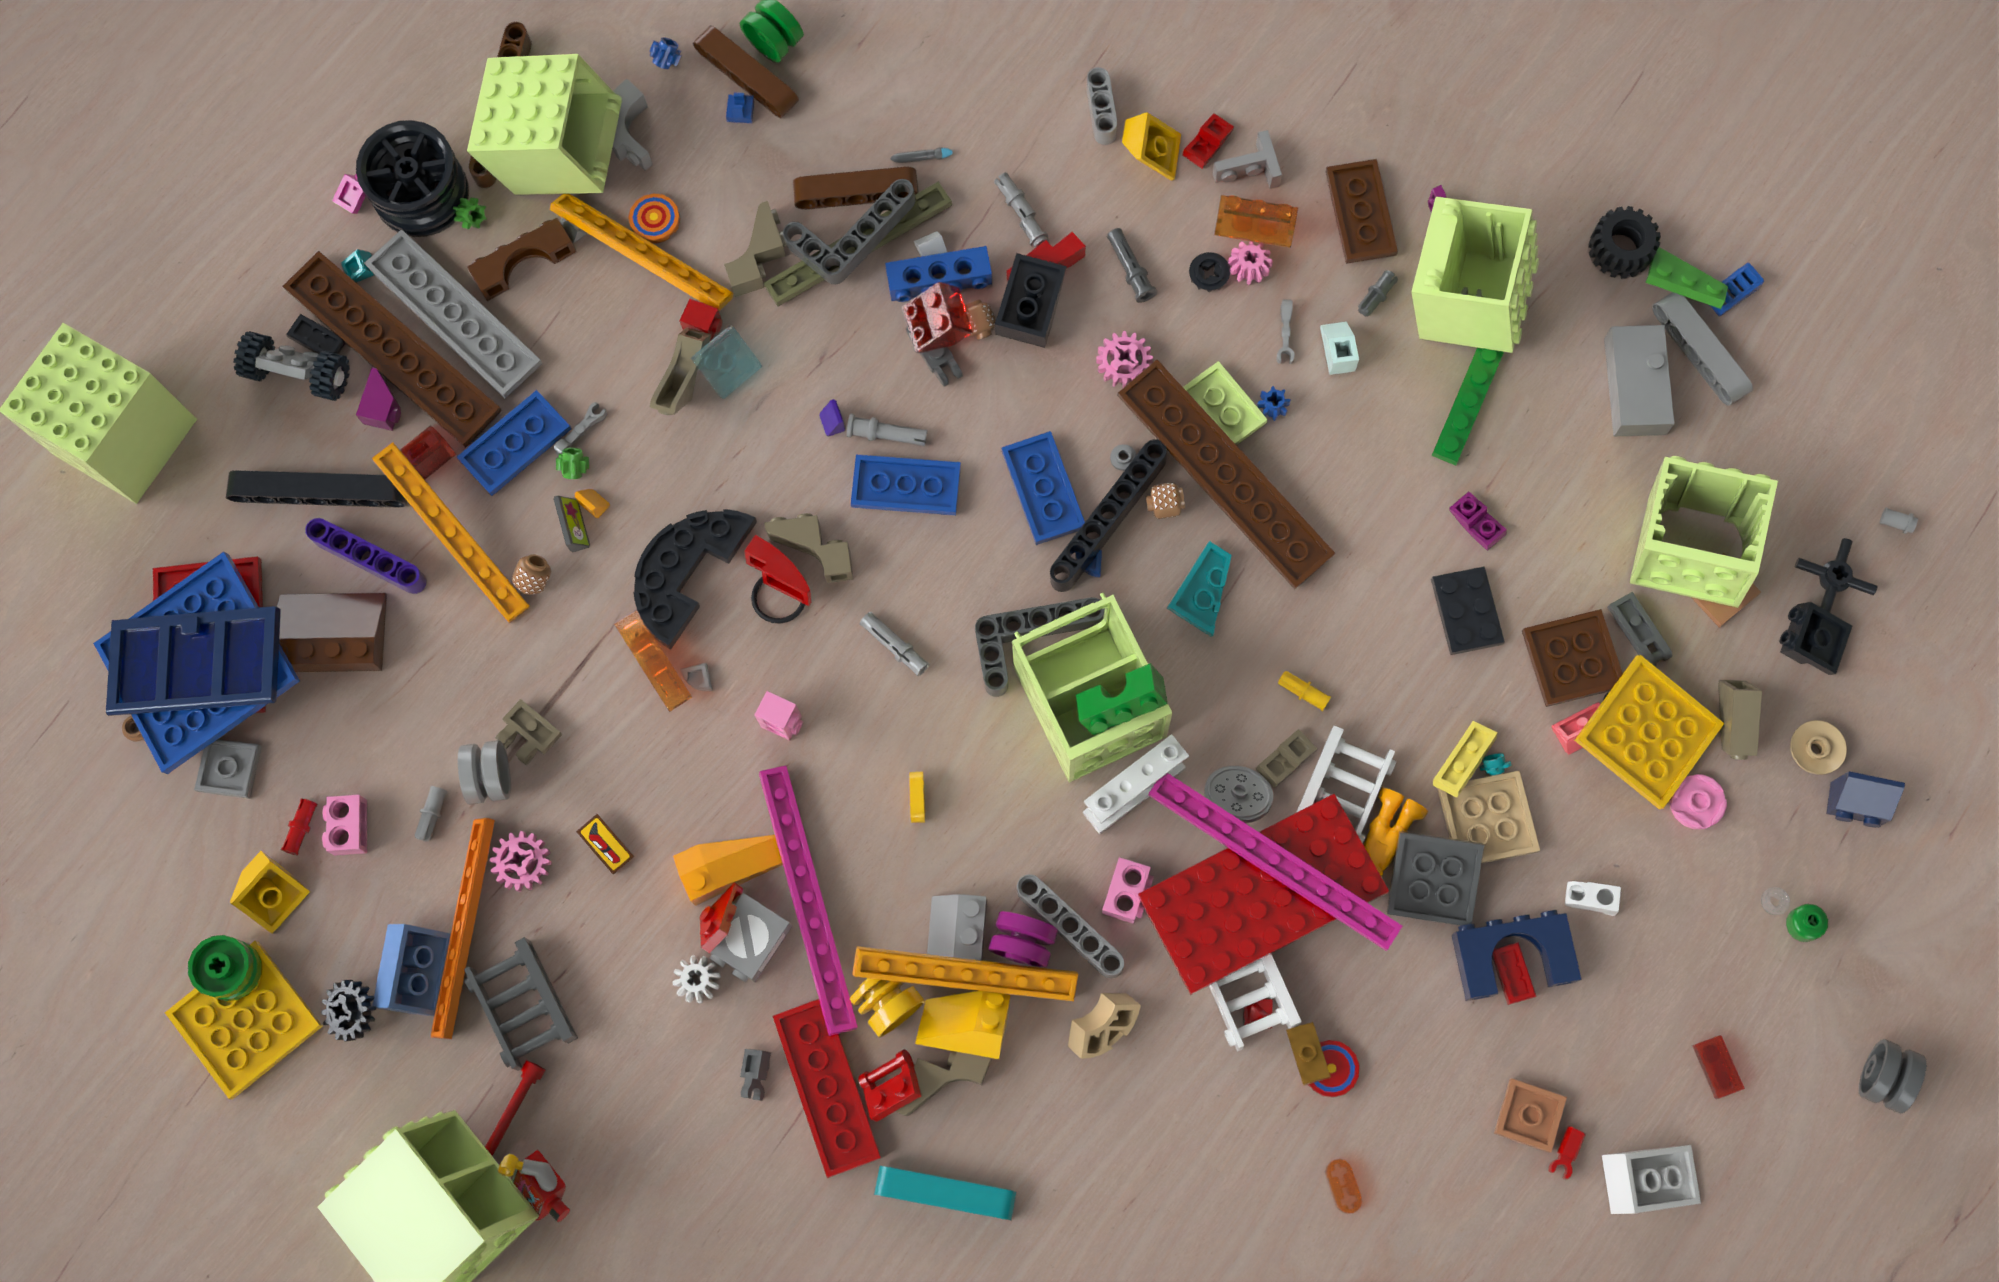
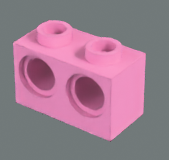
M766 691L754 715L761 728L789 741L793 734L797 735L803 724L802 716L796 704Z
M361 795L327 797L326 805L323 806L326 832L322 836L323 846L326 848V851L334 856L367 853V799ZM345 806H349L348 814L340 818V810ZM348 833V841L340 845L339 839L341 835Z
M1119 857L1102 914L1134 924L1136 917L1141 918L1144 907L1138 898V893L1151 887L1154 876L1149 875L1151 867ZM1130 872H1136L1139 874L1141 881L1136 885H1131L1126 881L1125 876ZM1122 898L1129 899L1133 904L1132 909L1129 911L1120 910L1117 906L1118 900Z

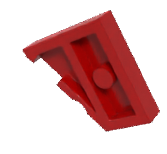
M735 882L711 907L707 906L700 915L701 948L709 954L729 933L731 921L737 909L732 902L743 892V888Z

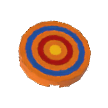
M655 193L644 195L636 200L630 208L628 218L632 231L650 243L665 242L679 228V210L673 200L665 195Z

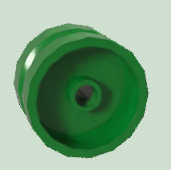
M760 0L755 6V12H749L739 23L742 32L749 42L762 55L773 62H780L789 52L788 46L794 47L804 37L803 29L799 22L777 0Z
M226 935L211 936L201 941L192 951L188 961V976L192 985L200 993L224 1001L239 1000L249 995L257 986L262 974V961L258 952L250 944Z

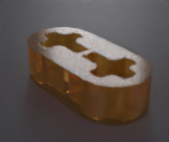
M1342 1159L1329 1162L1325 1169V1175L1337 1209L1346 1214L1358 1211L1362 1204V1197L1350 1164ZM1335 1164H1338L1340 1168L1346 1169V1173L1342 1175L1344 1185L1340 1184L1338 1177H1332L1331 1172L1335 1170ZM1346 1187L1348 1195L1355 1196L1356 1201L1352 1203L1353 1208L1351 1209L1347 1205L1341 1204V1200L1345 1198L1342 1188Z

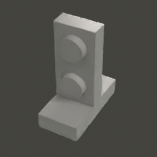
M1268 130L1258 132L1256 141L1258 152L1214 162L1213 177L1215 183L1221 181L1225 183L1231 182L1238 177L1246 175L1252 177L1264 171L1269 188L1280 187L1282 173Z

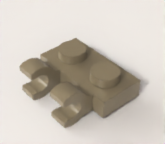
M520 699L503 717V721L507 726L498 733L495 739L502 741L507 749L515 740L516 735H521L527 742L515 755L522 763L528 765L538 750L544 755L562 736V733Z

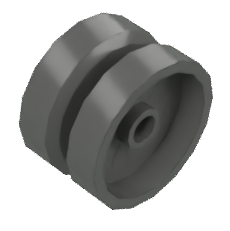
M1886 1039L1880 1040L1872 1049L1863 1067L1859 1081V1095L1873 1103H1879L1883 1100V1104L1887 1109L1899 1114L1905 1113L1912 1106L1921 1090L1927 1068L1925 1056L1910 1049L1902 1052L1898 1044Z

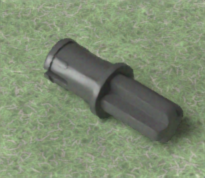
M1389 270L1384 271L1375 285L1368 288L1369 293L1358 305V312L1360 314H1363L1365 317L1370 316L1379 303L1386 300L1387 293L1398 282L1397 277L1393 278L1395 276L1393 272Z

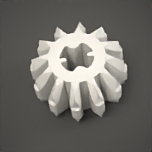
M693 955L690 958L691 965L682 960L680 964L684 967V970H674V974L680 976L681 979L674 980L673 985L681 986L677 991L678 996L681 997L686 994V1001L689 1003L696 997V1001L700 1004L703 1003V994L709 999L713 998V994L709 989H719L720 986L714 983L713 980L721 978V975L717 972L712 973L717 967L714 962L707 965L708 958L703 956L698 963L696 956ZM702 973L700 977L701 983L699 985L693 983L692 976L694 974L700 976Z

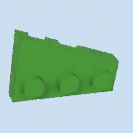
M1660 247L1650 263L1645 282L1719 309L1722 308L1728 289L1727 285Z

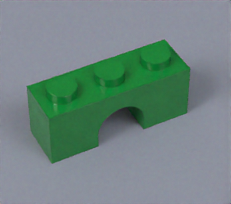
M1151 663L1126 673V687L1116 697H1112L1101 684L1076 694L1079 722L1092 735H1095L1167 705L1164 677Z

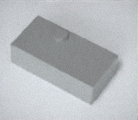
M1664 325L1611 327L1604 338L1613 436L1667 435L1674 425V414Z

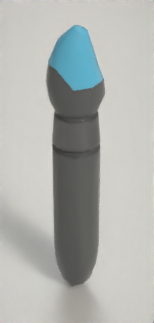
M940 147L935 150L903 152L893 155L891 161L905 163L935 158L944 159L952 155L953 151Z

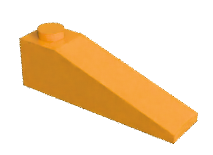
M775 835L698 844L673 856L683 886L690 901L695 906L724 893L734 882L741 885L783 865Z

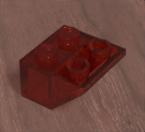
M937 282L902 307L916 353L955 345L973 333L959 287Z

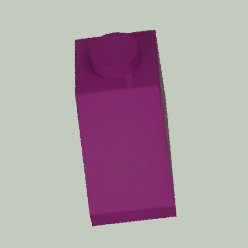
M371 368L356 416L364 425L393 431L395 423H398L400 420L401 407L380 372L376 368Z

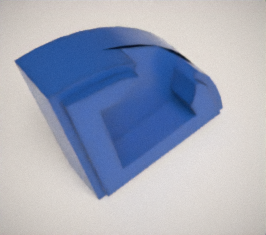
M1102 550L1097 553L1084 572L1100 578ZM1081 552L1075 553L1076 560L1084 557Z

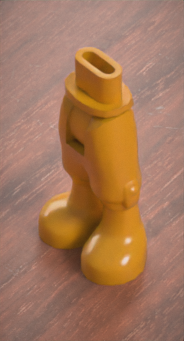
M1381 787L1378 798L1382 802L1381 811L1369 824V832L1363 844L1381 877L1383 876V871L1389 866L1396 855L1399 831L1408 832L1407 830L1415 820H1423L1428 813V810L1419 803L1406 799L1396 824L1391 828V820L1401 805L1404 796L1384 787Z

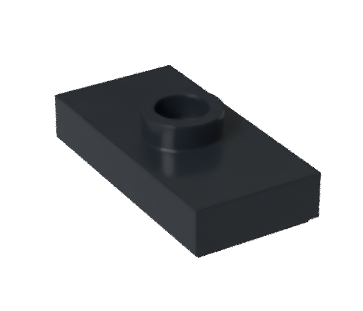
M299 314L286 334L289 339L319 355L324 350L339 354L345 345L344 340L336 333L302 314Z

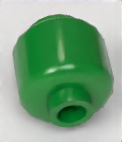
M1804 904L1789 912L1786 918V927L1788 933L1794 939L1800 942H1810L1819 939L1826 933L1829 920L1822 908L1814 904Z

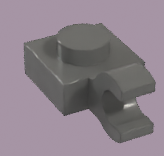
M745 1049L740 1077L745 1078L741 1089V1098L751 1099L752 1091H754L753 1100H763L765 1090L761 1080L766 1081L771 1052Z

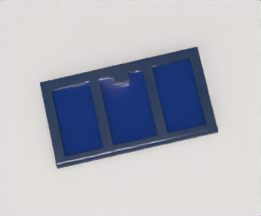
M271 606L112 620L106 714L108 716L275 703L277 699L281 609Z

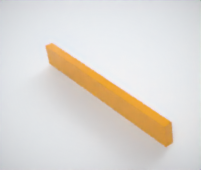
M562 194L551 203L550 211L700 302L718 308L720 311L732 300L734 293L573 195Z
M393 442L372 458L508 623L530 607Z
M860 946L856 948L852 973L854 977L1074 1001L1079 975L1076 971Z

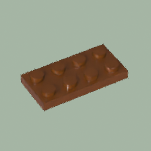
M1377 159L1326 167V177L1346 264L1397 256L1398 249Z

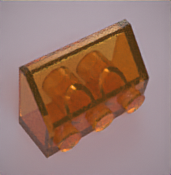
M1221 195L1214 235L1291 248L1298 207L1288 204L1268 203L1263 200L1243 199L1234 195Z

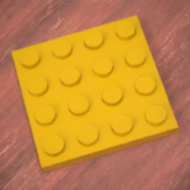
M1637 655L1574 741L1656 808L1664 809L1724 723L1642 655Z
M256 940L250 945L258 952L262 961V974L257 986L249 995L239 1000L224 1001L202 994L195 988L165 1012L228 1099L231 1100L323 1027L265 949Z

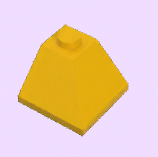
M1148 112L1126 119L1122 138L1124 146L1138 161L1169 180H1175L1181 133Z
M260 851L241 872L230 903L273 934L310 891L280 864L263 851Z

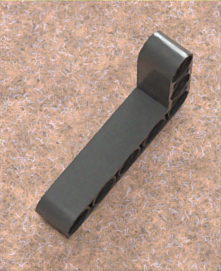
M899 179L893 182L832 249L799 222H791L783 229V236L787 247L827 282L835 285L840 284L914 206L916 197L913 185L906 179ZM901 192L909 193L904 198L897 197ZM885 210L892 211L888 216L880 215ZM866 229H874V232L870 235L863 234ZM796 234L802 235L799 240H791L792 236ZM850 247L857 248L852 254L846 253V250ZM814 250L821 251L820 254L815 257L809 256L810 253ZM832 266L840 267L836 272L828 271Z
M1091 597L980 617L975 624V634L986 692L993 697H999L1008 690V674L1002 643L1012 642L1017 639L1014 634L1015 632H1018L1020 637L1030 633V631L1041 627L1033 623V620L1037 617H1043L1047 620V623L1058 619L1062 613H1072L1091 603H1096L1100 599ZM1105 608L1099 610L1100 614L1097 617L1087 615L1043 636L1088 629L1104 619ZM1012 621H1016L1021 625L1016 631H1011L1006 626ZM985 626H991L994 632L986 636L980 630ZM994 651L999 654V657L995 661H988L985 659V654ZM994 677H1000L1004 682L999 687H993L989 684V681Z

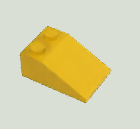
M974 991L926 999L915 1044L999 1059L1011 995Z

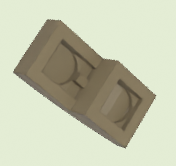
M1298 729L1256 767V770L1273 788H1276L1306 761L1317 748Z

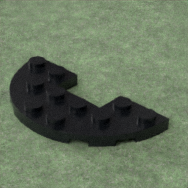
M728 509L708 512L707 510L694 512L686 515L687 518L674 525L671 523L667 525L646 546L637 563L634 574V601L644 625L662 645L671 650L700 608L697 601L681 594L680 591L703 557L708 553L729 564L756 525V517Z

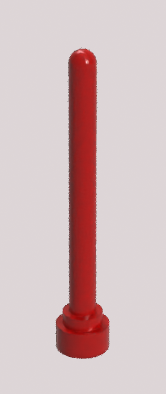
M526 1060L523 1064L520 1076L522 1080L485 1146L491 1156L494 1155L532 1083L536 1084L537 1080H541L546 1071L543 1067L529 1060Z

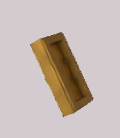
M1311 1022L1287 1029L1286 1032L1303 1086L1331 1078L1314 1023Z

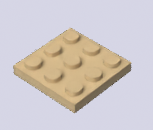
M1520 771L1469 780L1458 797L1437 788L1449 837L1451 839L1483 843L1484 850L1481 864L1540 851Z

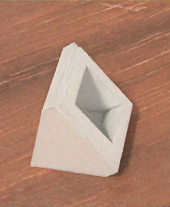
M937 231L914 241L921 257L947 252L942 235Z

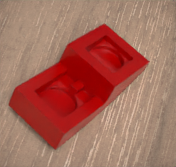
M1213 113L1200 127L1197 136L1184 148L1182 156L1203 169L1233 131L1234 126Z

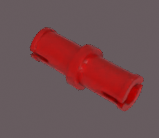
M303 798L300 799L294 819L289 821L288 827L290 829L281 847V851L298 856L305 834L310 832L311 827H309V824L318 805L317 803Z

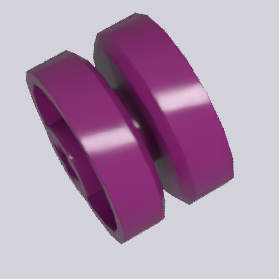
M1005 911L999 912L995 926L1007 935L998 934L992 936L988 950L1019 964L1047 968L1051 953L1041 945L1054 944L1058 929L1046 922L1028 916Z

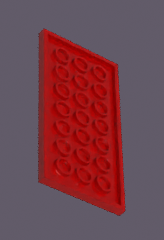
M1335 794L1259 831V833L1367 903L1389 892ZM1229 848L1138 893V898L1190 995L1337 920Z

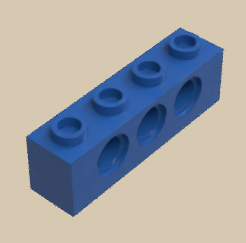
M987 246L885 263L891 302H907L912 298L921 296L931 298L945 292L955 294L963 289H983L988 285H992V272ZM962 269H968L971 271L966 275L959 273V271ZM938 273L945 275L941 279H936L933 276ZM914 277L920 279L917 283L908 282L909 279Z

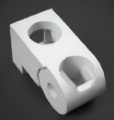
M1567 882L1565 905L1615 916L1619 912L1621 887L1591 882Z

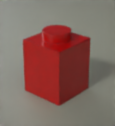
M689 298L679 322L683 330L688 327L711 334L710 341H712L714 334L720 332L723 320L718 308Z

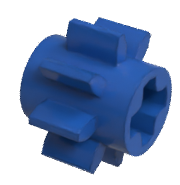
M662 37L660 42L653 41L650 48V57H653L652 62L662 69H670L671 64L678 66L682 56L680 55L681 50L678 49V43L666 37Z
M1272 386L1268 393L1261 391L1260 397L1262 400L1258 401L1257 408H1263V415L1265 417H1272L1273 421H1276L1277 416L1280 414L1286 416L1287 409L1285 407L1290 405L1291 399H1285L1284 389L1279 391L1275 390V387Z

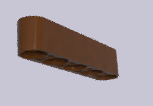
M710 25L693 42L694 48L702 57L749 95L753 96L755 100L778 118H782L799 101L798 96L789 86L714 26Z
M894 167L801 176L793 180L794 205L798 209L808 210L875 203L892 183L899 179L910 181L916 195L919 193L917 171L913 167ZM901 192L897 197L904 198L909 193Z

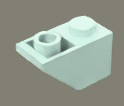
M1339 322L1321 325L1320 329L1329 375L1354 372L1359 362L1355 336L1348 323Z

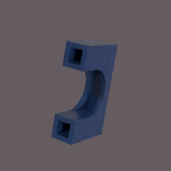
M1557 910L1540 913L1541 917L1530 919V915L1513 917L1514 922L1503 923L1502 919L1485 922L1486 927L1475 928V924L1459 926V931L1452 934V940L1465 1000L1494 997L1498 994L1492 966V953L1496 944L1506 937H1520L1536 947L1542 959L1548 987L1572 984L1582 980L1567 913L1558 914Z

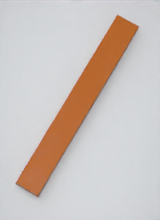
M481 818L473 820L431 1031L432 1038L452 1039L465 975L464 969L467 965L495 823L494 819Z

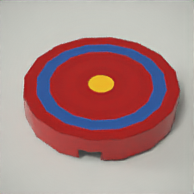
M1326 1040L1320 1042L1331 1078L1308 1084V1086L1323 1097L1334 1098L1344 1095L1355 1086L1359 1078L1360 1066L1357 1056L1349 1046L1340 1041Z

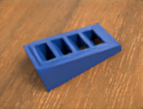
M1748 262L1722 281L1723 284L1728 286V290L1735 298L1733 299L1727 292L1725 298L1727 304L1723 305L1721 309L1709 306L1720 317L1760 289L1764 279ZM1735 281H1736V282L1741 286V288L1744 290L1743 292L1735 285V283H1734Z

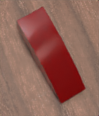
M1071 232L1053 247L1045 240L1026 256L1064 265L1069 268L1085 257L1086 246ZM1012 267L1007 270V282H1008V279H1009V276H1010Z
M755 535L744 550L746 564L762 572L764 584L809 606L812 602L810 588L796 566L771 543Z

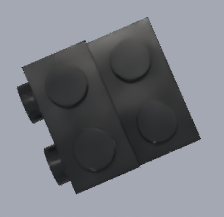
M1812 602L1797 604L1788 613V619L1791 621L1788 630L1784 631L1780 636L1779 642L1782 645L1780 653L1799 664L1808 663L1828 675L1836 674L1853 626Z

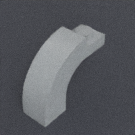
M626 79L613 91L622 98L612 150L620 161L627 157L634 166L640 165L646 171L653 165L649 153L629 135V129L633 120L648 105L644 94Z

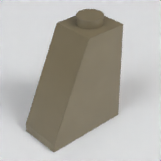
M1719 680L1720 720L1724 723L1721 728L1722 750L1731 755L1730 757L1733 759L1745 760L1748 759V756H1757L1762 690L1747 681Z

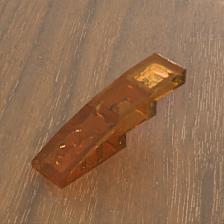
M637 610L614 624L669 712L693 698L656 639L644 625Z

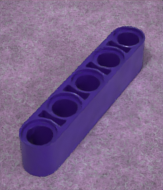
M314 518L306 525L305 532L307 537L319 548L408 593L417 594L425 588L427 584L425 575L415 565L324 519ZM326 529L323 536L317 537L320 530ZM348 540L347 546L339 549L340 544ZM371 552L368 559L361 560L364 553ZM387 564H394L393 568L390 571L384 572V568ZM416 574L413 582L406 583L410 575Z

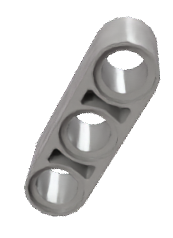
M1096 67L1087 74L1088 103L1095 140L1102 145H1108L1116 139L1117 117L1109 73L1104 68ZM1095 82H1101V83H1103V84H1102V85H1095V84H1093V83H1095ZM1104 104L1107 107L1099 108L1097 105ZM1102 127H1108V128H1110V130L1104 131V130H1101L1100 128H1102Z

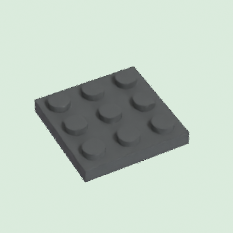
M1399 831L1387 914L1461 926L1472 924L1484 844Z

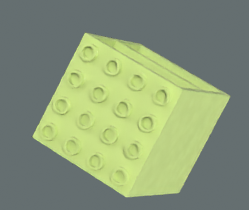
M62 323L0 407V413L54 456L136 504L197 420L151 373L65 323Z
M455 1110L444 1114L439 1112L432 1118L426 1116L417 1123L411 1121L402 1128L395 1126L383 1136L385 1141L380 1146L377 1145L366 1152L363 1156L365 1161L347 1171L344 1175L345 1180L340 1185L337 1184L329 1189L324 1195L326 1199L318 1206L319 1210L375 1282H472L539 1217L538 1213L510 1178L498 1173V1163Z

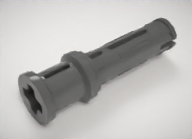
M1113 229L1107 234V238L1127 274L1126 282L1132 286L1136 294V301L1138 303L1146 302L1157 294V289L1151 285L1147 277V270L1140 267L1122 229Z

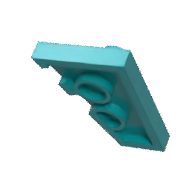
M1211 541L1206 544L1167 606L1168 610L1210 637L1214 635L1216 618L1219 613L1222 592L1232 557L1231 554Z

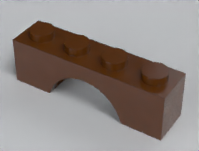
M556 217L553 220L543 222L531 232L521 234L515 241L499 246L493 253L477 258L467 268L486 301H489L509 290L510 274L521 261L539 257L556 264L576 253V250Z

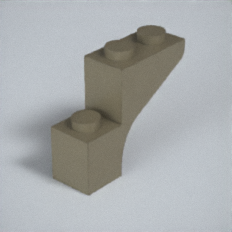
M768 201L758 206L751 241L747 251L738 259L724 264L735 297L764 288L762 278H765L766 274L762 264L786 256L784 247L787 244L783 231L778 232L776 226L780 224L776 209H770Z
M688 327L678 334L672 360L651 398L650 408L657 409L659 413L664 415H675L692 400L697 370L706 364L711 334Z
M805 513L793 519L776 517L771 519V522L764 523L765 530L771 541L815 557L824 568L827 583L853 580L848 542L831 540L826 545H822L820 523L817 515L813 516L812 514Z
M951 1051L947 1061V1065L951 1066L949 1071L918 1058L914 1068L921 1097L896 1112L903 1116L911 1115L942 1088L955 1081H970L982 1086L992 1058Z

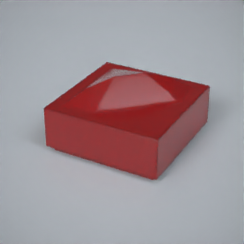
M1263 999L1244 1007L1243 1026L1273 1013V999Z

